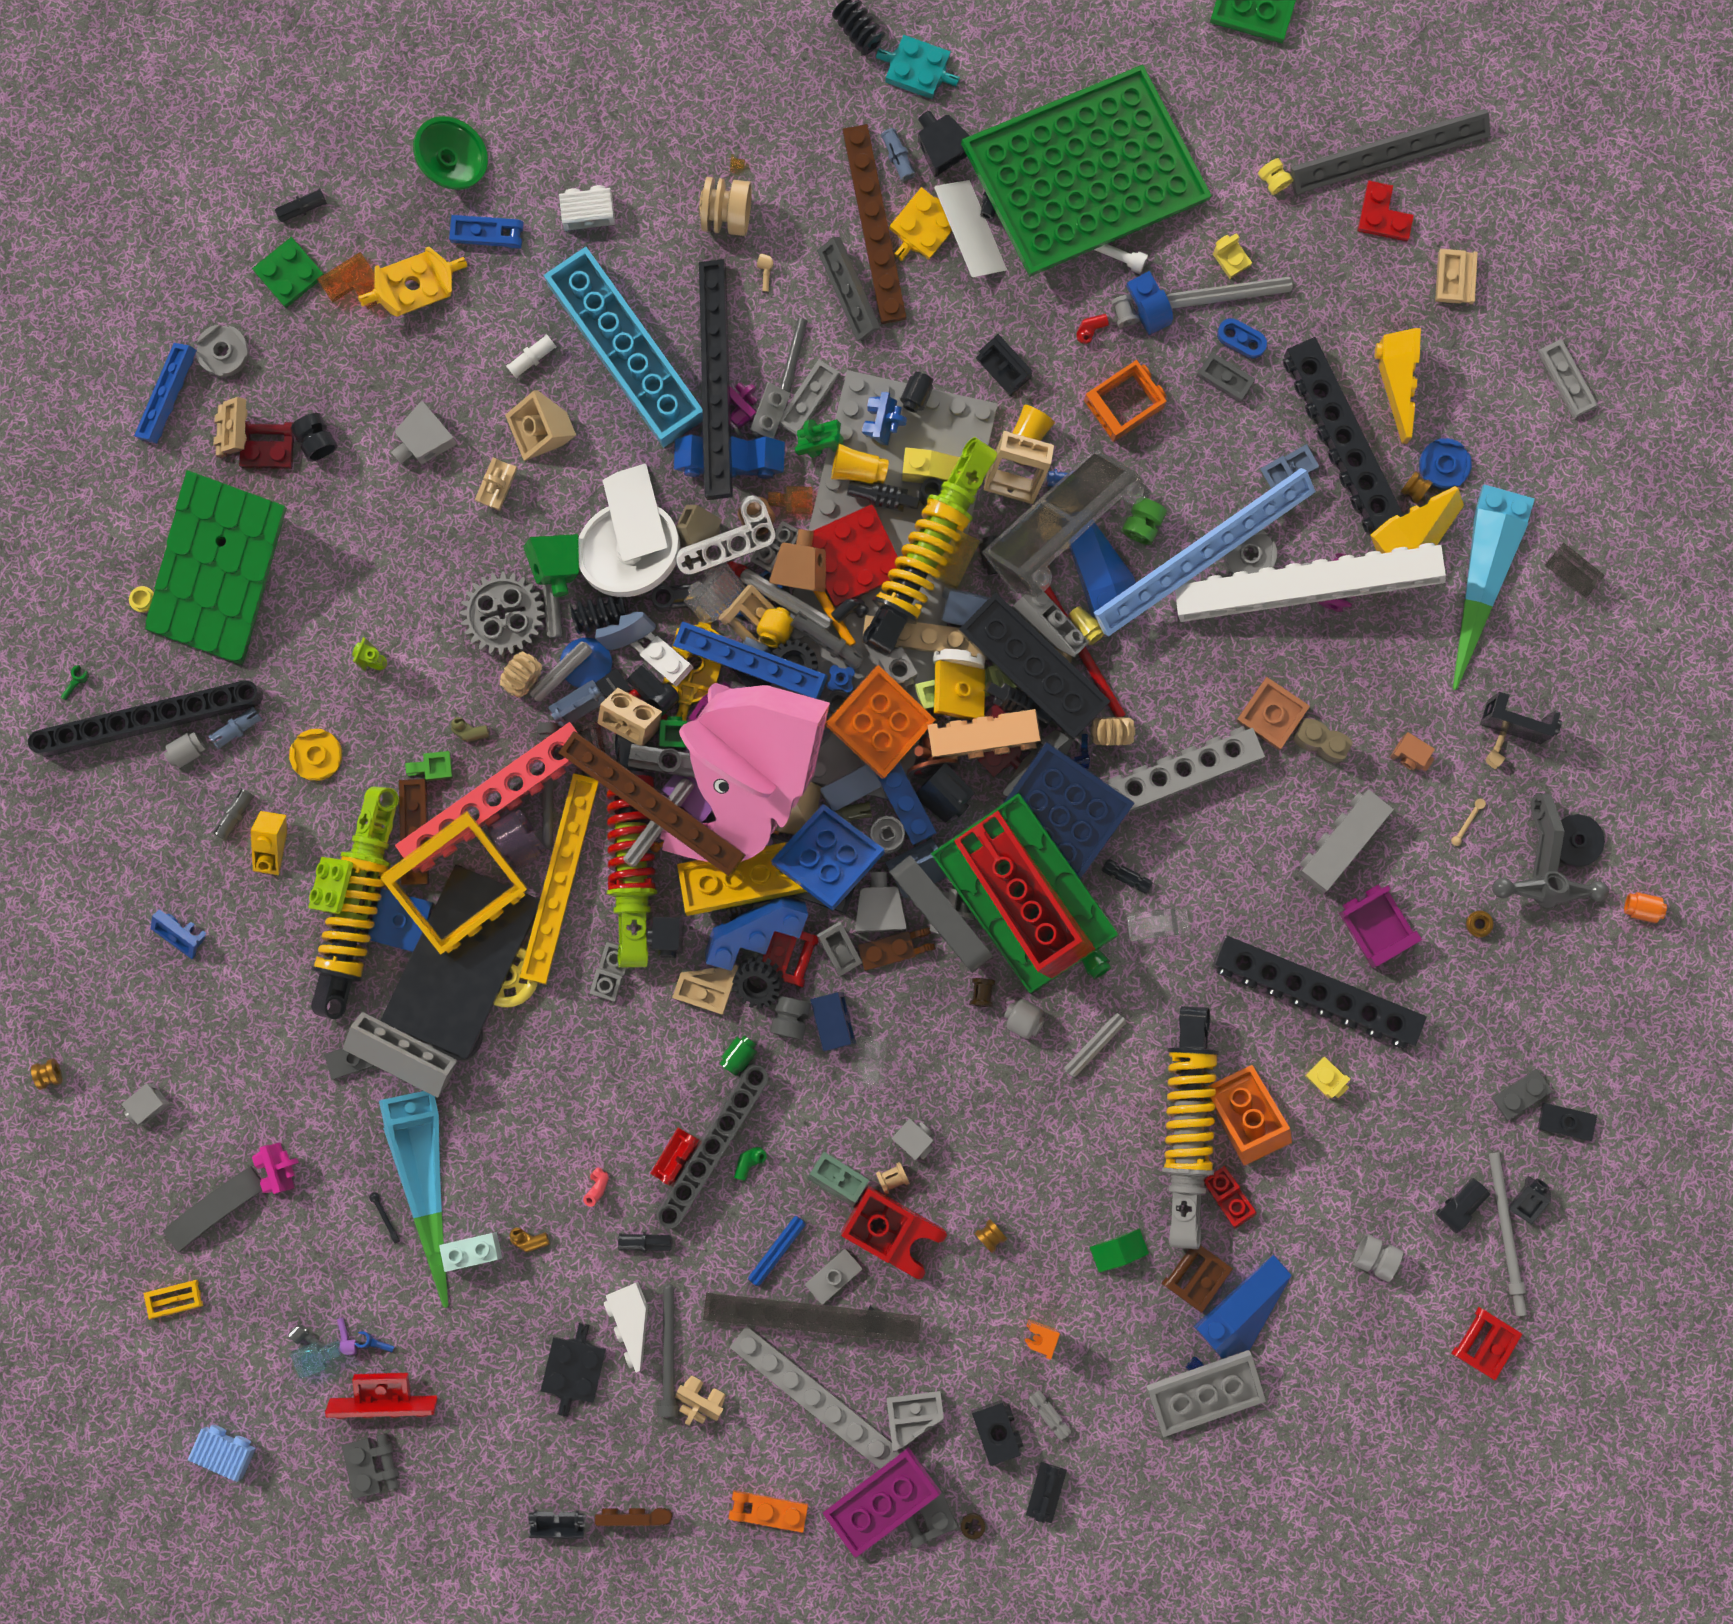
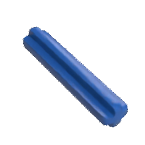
M798 1216L793 1217L749 1275V1281L755 1286L762 1284L803 1230L806 1223Z

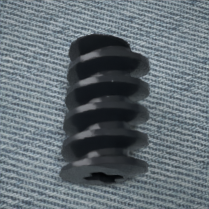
M843 0L833 10L832 17L838 20V25L849 36V40L855 44L856 50L861 52V56H865L880 45L885 37V32L881 31L876 34L880 26L877 23L870 26L874 17L871 15L865 17L868 9L865 7L859 9L862 5L861 0H855L854 2L852 0Z
M608 595L607 602L604 603L601 596H598L597 605H594L589 598L587 599L586 607L579 600L577 601L576 609H573L570 604L573 624L578 634L583 633V626L586 627L588 632H592L594 624L598 629L603 628L604 622L609 626L613 625L614 620H616L619 624L620 616L627 615L623 597H617L615 601L612 596Z

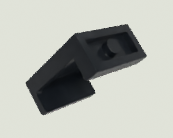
M1498 692L1487 700L1480 723L1482 726L1503 731L1506 734L1537 744L1550 740L1554 735L1557 736L1560 731L1562 720H1559L1561 714L1559 711L1555 710L1541 722L1505 710L1509 694Z

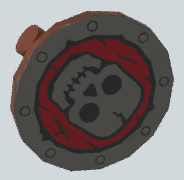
M926 737L922 739L923 747L917 746L914 750L915 755L925 758L926 762L907 769V776L912 778L928 777L933 775L944 763L954 770L959 766V762L951 758L936 760L932 757L930 738Z

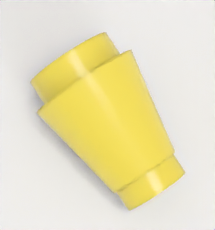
M1081 606L1074 608L1068 616L1072 623L1090 642L1088 645L1095 644L1104 636L1098 621L1082 609Z

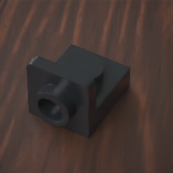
M1528 1176L1525 1179V1186L1510 1203L1509 1210L1532 1225L1551 1202L1549 1186L1538 1178L1533 1179Z

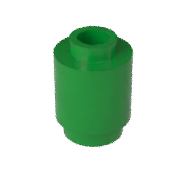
M745 1035L742 1038L736 1036L721 1056L723 1059L719 1064L737 1076L740 1071L743 1072L757 1054V1051L754 1049L757 1044Z

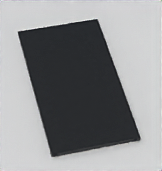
M455 864L428 922L440 938L443 939L511 887ZM524 893L525 896L514 905L510 902L503 907L504 912L493 921L487 919L481 924L483 928L474 936L469 937L466 935L459 941L461 945L450 953L445 951L440 955L422 932L380 1021L401 1032L468 1060L536 916L540 899Z

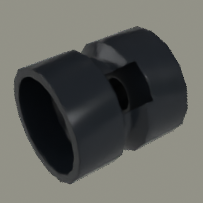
M320 413L305 415L295 421L290 428L298 443H302L301 449L306 459L310 462L326 457L338 447L332 434L326 431L328 427Z

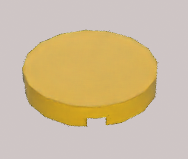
M309 729L300 733L294 743H292L289 751V760L292 768L301 777L310 781H322L331 777L339 769L342 762V748L339 741L331 733L322 729Z

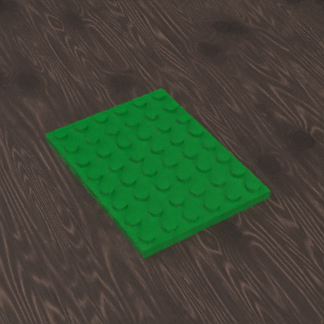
M1143 64L966 137L961 142L1029 277L1209 201L1212 197Z

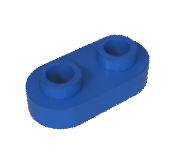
M1226 319L1218 328L1217 337L1219 341L1247 358L1256 359L1260 357L1267 347V340L1261 332L1237 319ZM1232 330L1235 336L1228 337L1226 331ZM1254 342L1257 345V349H1250L1248 344Z

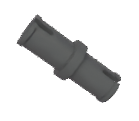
M242 788L238 789L239 791L229 807L224 808V815L212 831L213 834L225 841L228 840L238 821L241 822L243 820V813L255 797Z

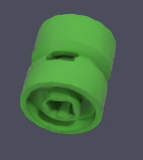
M1137 497L1131 508L1132 516L1127 517L1121 532L1128 538L1141 544L1152 545L1158 533L1156 526L1162 524L1167 510L1153 500Z

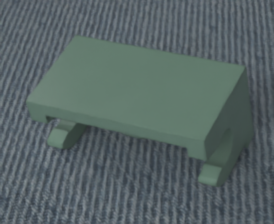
M826 1152L822 1153L807 1178L851 1207L854 1206L869 1182L867 1178Z

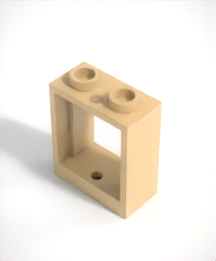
M1003 431L996 448V460L986 475L984 490L1034 504L1050 468L1054 445ZM1002 458L1037 468L1033 479L998 470Z

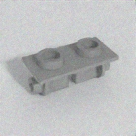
M770 382L767 383L750 428L753 431L752 435L757 438L762 436L774 438L790 396L789 392Z

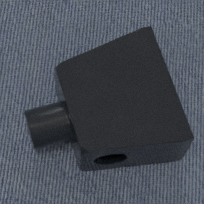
M927 111L919 117L918 121L924 129L918 133V143L934 177L967 157L961 142L962 139L970 135L950 115H945L937 120L931 111Z

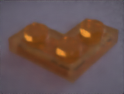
M361 252L317 279L332 303L354 289L358 295L366 294L374 289V271ZM375 301L365 306L369 310L377 305V302Z

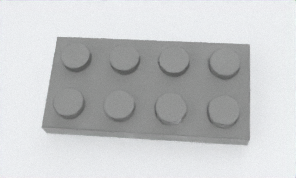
M1249 1350L1146 1385L1163 1437L1266 1402L1254 1360Z

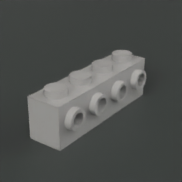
M1369 789L1363 794L1358 792L1349 802L1352 808L1348 813L1342 812L1332 823L1335 829L1330 835L1325 832L1316 843L1319 847L1313 855L1309 852L1299 864L1303 868L1298 874L1321 893L1329 890L1394 810Z
M361 1012L351 1025L343 1046V1050L437 1098L449 1083L457 1063L456 1059L364 1012Z

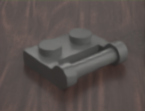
M936 1475L931 1478L942 1493L920 1509L929 1530L921 1533L914 1515L905 1521L911 1535L910 1542L913 1548L958 1528Z

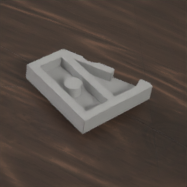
M940 1391L886 1398L893 1452H898L944 1420Z

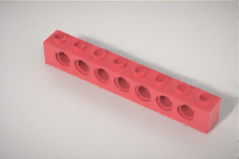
M570 722L401 840L395 847L405 858L424 844L427 839L432 838L471 808H477L480 812V816L476 820L480 827H483L485 824L488 827L492 826L501 819L500 814L507 809L513 811L523 803L521 799L530 793L531 796H534L544 789L543 783L550 778L555 781L566 773L565 768L572 764V762L566 758L555 760L553 752L556 748L563 747L573 731H577ZM537 762H542L545 765L544 773L539 776L533 775L531 771L532 766ZM516 777L522 778L523 787L518 791H512L510 789L511 780ZM492 793H500L502 798L500 804L494 807L490 806L488 803L489 796ZM468 826L412 868V870L416 873L420 870L422 873L427 872L436 865L434 861L442 855L444 858L448 857L458 849L456 847L457 844L463 840L469 842L476 835Z

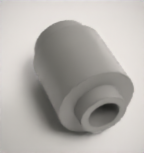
M196 732L186 733L166 745L167 751L164 755L171 766L177 765L181 768L201 756V752L206 750V747Z

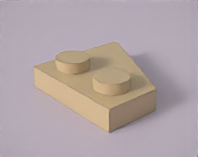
M734 965L732 971L723 968H709L699 971L681 972L672 998L724 1015L734 984L732 981L739 966Z

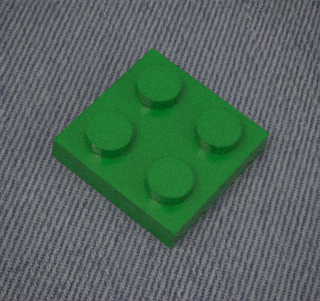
M292 237L252 268L285 308L325 277L323 272Z

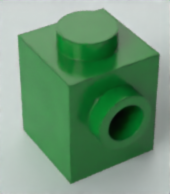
M669 716L667 720H660V749L687 751V747L679 733L680 728L687 721H682V717Z

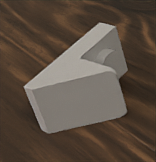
M841 922L817 934L820 945L827 953L839 976L862 964Z

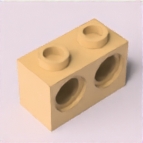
M617 688L600 704L597 723L636 745L644 746L659 730L662 711Z

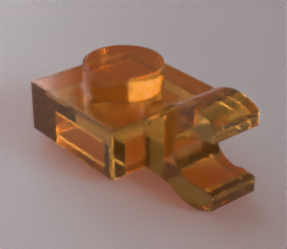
M786 486V494L768 492V503L770 506H786V514H812V487Z

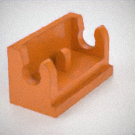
M1028 1319L1026 1326L1031 1332L1040 1336L1034 1335L1033 1339L1035 1341L1025 1338V1342L1030 1349L1042 1353L1051 1360L1060 1335L1059 1331Z

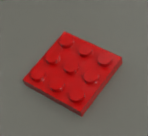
M872 504L813 530L812 547L825 549L826 552L825 589L835 608L849 598L855 599L882 587L884 582L890 581L888 577L889 571L897 569L895 560L898 556Z

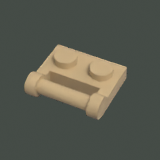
M747 585L729 608L720 614L718 619L724 625L728 624L743 640L747 636L762 643L735 616L740 612L757 629L763 613L767 609L776 608L753 585Z

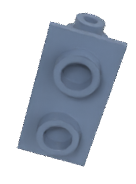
M591 680L548 708L556 723L563 727L567 723H573L599 707L605 698L595 682Z

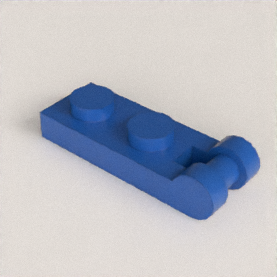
M451 215L449 240L451 243L503 246L520 249L522 247L520 231H523L524 222L518 219ZM503 229L510 230V236H503Z

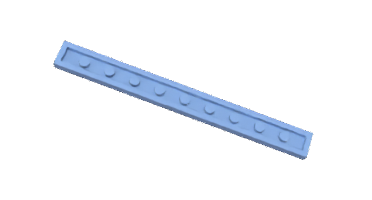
M1299 469L1093 612L1103 633L1110 636L1316 491L1307 470Z

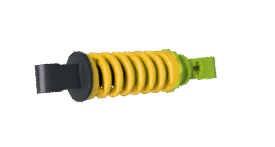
M973 437L966 443L962 455L952 470L948 481L943 482L941 485L942 490L938 496L929 495L927 505L921 512L923 519L917 520L915 523L917 532L909 534L908 540L910 544L903 545L901 549L903 556L897 557L895 560L897 569H891L888 573L890 581L882 584L881 588L884 593L880 592L872 599L879 609L865 630L862 642L884 656L892 652L907 622L917 624L923 606L918 603L914 606L912 603L915 599L921 603L928 601V597L919 592L921 587L929 591L935 588L934 584L928 581L926 577L940 578L941 572L936 569L937 565H947L948 560L943 557L944 552L952 554L954 547L949 544L950 541L958 542L961 539V535L956 530L963 532L973 519L967 511L970 505L974 504L976 500L974 496L997 457V451L978 438Z
M373 786L366 791L361 814L357 821L356 833L352 836L351 840L353 841L352 849L349 852H341V860L353 863L349 884L341 912L339 914L332 913L335 917H328L325 920V925L335 931H324L321 937L332 945H320L318 952L328 957V960L317 956L314 966L311 968L312 971L319 974L311 1008L316 1015L330 1019L342 1017L346 1011L352 982L362 981L361 976L364 964L353 958L354 956L367 955V949L357 945V942H369L371 936L360 930L374 927V922L368 919V915L377 914L378 909L371 905L372 901L381 900L382 896L375 891V888L385 885L378 876H381L391 867V864L384 860L385 850H388L389 847L388 839L392 831L393 819L399 802L398 794L392 788ZM381 795L383 796L382 803H380ZM330 1001V1008L327 1010V1005Z

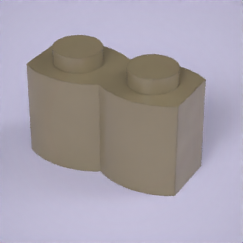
M1306 718L1301 722L1293 737V741L1300 748L1307 751H1316L1322 759L1336 764L1341 763L1346 758L1353 744L1352 740L1345 734L1338 731H1329L1323 723L1310 718Z

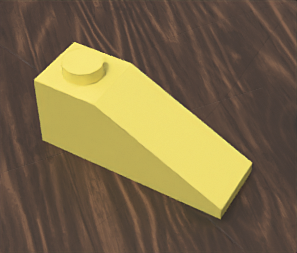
M905 447L902 481L923 483L928 478H937L942 482H947L960 457L932 450Z

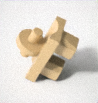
M493 457L484 475L475 501L500 511L517 472V466L507 464Z
M691 1376L684 1386L680 1385L674 1397L686 1404H683L679 1410L688 1416L685 1424L690 1426L693 1419L703 1424L706 1416L717 1421L723 1411L721 1407L726 1395L713 1388L708 1399L701 1397L698 1393L703 1382L694 1376Z

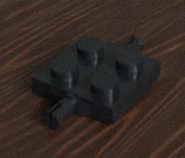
M578 1322L575 1338L563 1339L553 1336L541 1392L554 1394L561 1398L557 1413L562 1416L564 1405H566L564 1416L569 1417L572 1401L582 1400L594 1403L606 1348L592 1345L586 1341L589 1324H585L583 1334H581L583 1323Z

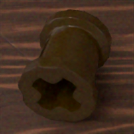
M972 978V983L974 984L973 999L970 1000L969 1005L993 1007L991 996L995 980Z

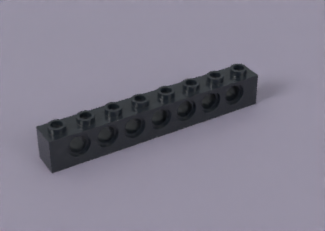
M1316 337L1288 348L1284 354V368L1287 373H1292L1296 380L1294 382L1295 390L1299 396L1303 395L1307 403L1305 405L1307 415L1310 419L1314 418L1318 425L1316 431L1319 439L1322 442L1326 441L1329 448L1328 457L1333 465L1337 464L1341 472L1339 474L1341 484L1344 488L1348 487L1352 494V497H1350L1351 504L1355 511H1360L1363 517L1362 526L1365 532L1372 534L1390 518L1396 515L1399 517L1404 516ZM1302 367H1311L1314 371V374H1305L1302 370ZM1321 389L1325 393V397H1317L1313 390ZM1325 412L1334 413L1337 420H1328L1325 417ZM1336 435H1344L1348 443L1342 444L1338 442ZM1353 457L1357 459L1359 466H1351L1347 458ZM1359 481H1367L1370 484V490L1362 489L1359 486ZM1370 504H1378L1382 509V513L1373 512Z
M1228 935L1223 937L1212 967L1217 968L1216 973L1231 979L1232 975L1242 978L1241 983L1248 987L1256 989L1257 985L1267 989L1266 994L1279 999L1282 998V995L1291 998V1004L1306 1009L1307 1005L1317 1009L1316 1014L1328 1019H1331L1332 1015L1342 1019V1025L1352 1029H1356L1357 1026L1367 1029V1035L1380 1040L1382 1036L1392 1039L1391 1044L1406 1050L1407 1046H1416L1427 1018L1423 1014ZM1239 956L1246 957L1249 961V968L1246 971L1240 970L1237 967L1236 961ZM1264 966H1268L1274 971V977L1271 981H1267L1262 977L1261 971ZM1289 976L1295 977L1299 982V987L1296 991H1292L1287 987L1286 981ZM1315 986L1320 987L1324 992V997L1321 1001H1316L1312 997L1311 992ZM1340 996L1348 1000L1349 1006L1346 1011H1341L1337 1007V999ZM1364 1007L1371 1008L1374 1013L1373 1019L1370 1022L1362 1017ZM1389 1017H1394L1398 1021L1399 1026L1395 1032L1387 1027Z

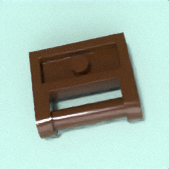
M1200 1245L1199 1249H1188L1169 1278L1165 1277L1161 1284L1202 1313L1233 1268ZM1197 1255H1201L1205 1258L1185 1288L1182 1289L1177 1285Z

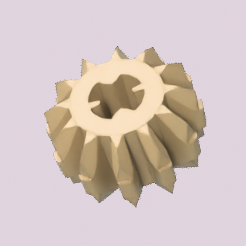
M522 651L514 655L513 659L504 668L505 670L501 674L500 685L511 695L520 698L528 694L529 690L537 682L538 677L541 675L542 664L532 655Z
M1100 717L1092 720L1091 736L1092 742L1096 745L1119 746L1130 745L1134 742L1135 727L1134 721L1131 718Z

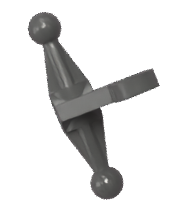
M1536 793L1531 802L1532 816L1539 833L1533 878L1515 883L1504 877L1498 878L1493 883V893L1496 897L1502 899L1508 898L1512 894L1531 898L1545 908H1553L1557 903H1565L1588 896L1596 902L1605 900L1608 897L1609 888L1604 882L1595 881L1588 886L1569 881L1558 872L1564 828L1552 796L1549 793Z

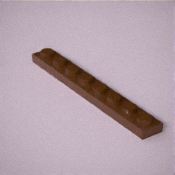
M868 125L843 128V137L881 324L906 320V312Z
M573 731L559 751V754L726 875L731 877L745 857V853L577 732Z

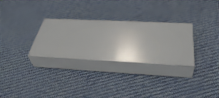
M1562 339L1538 350L1537 353L1574 419L1598 407L1595 398Z
M818 359L784 410L779 426L797 436V430L803 429L804 422L812 418L840 376V372Z

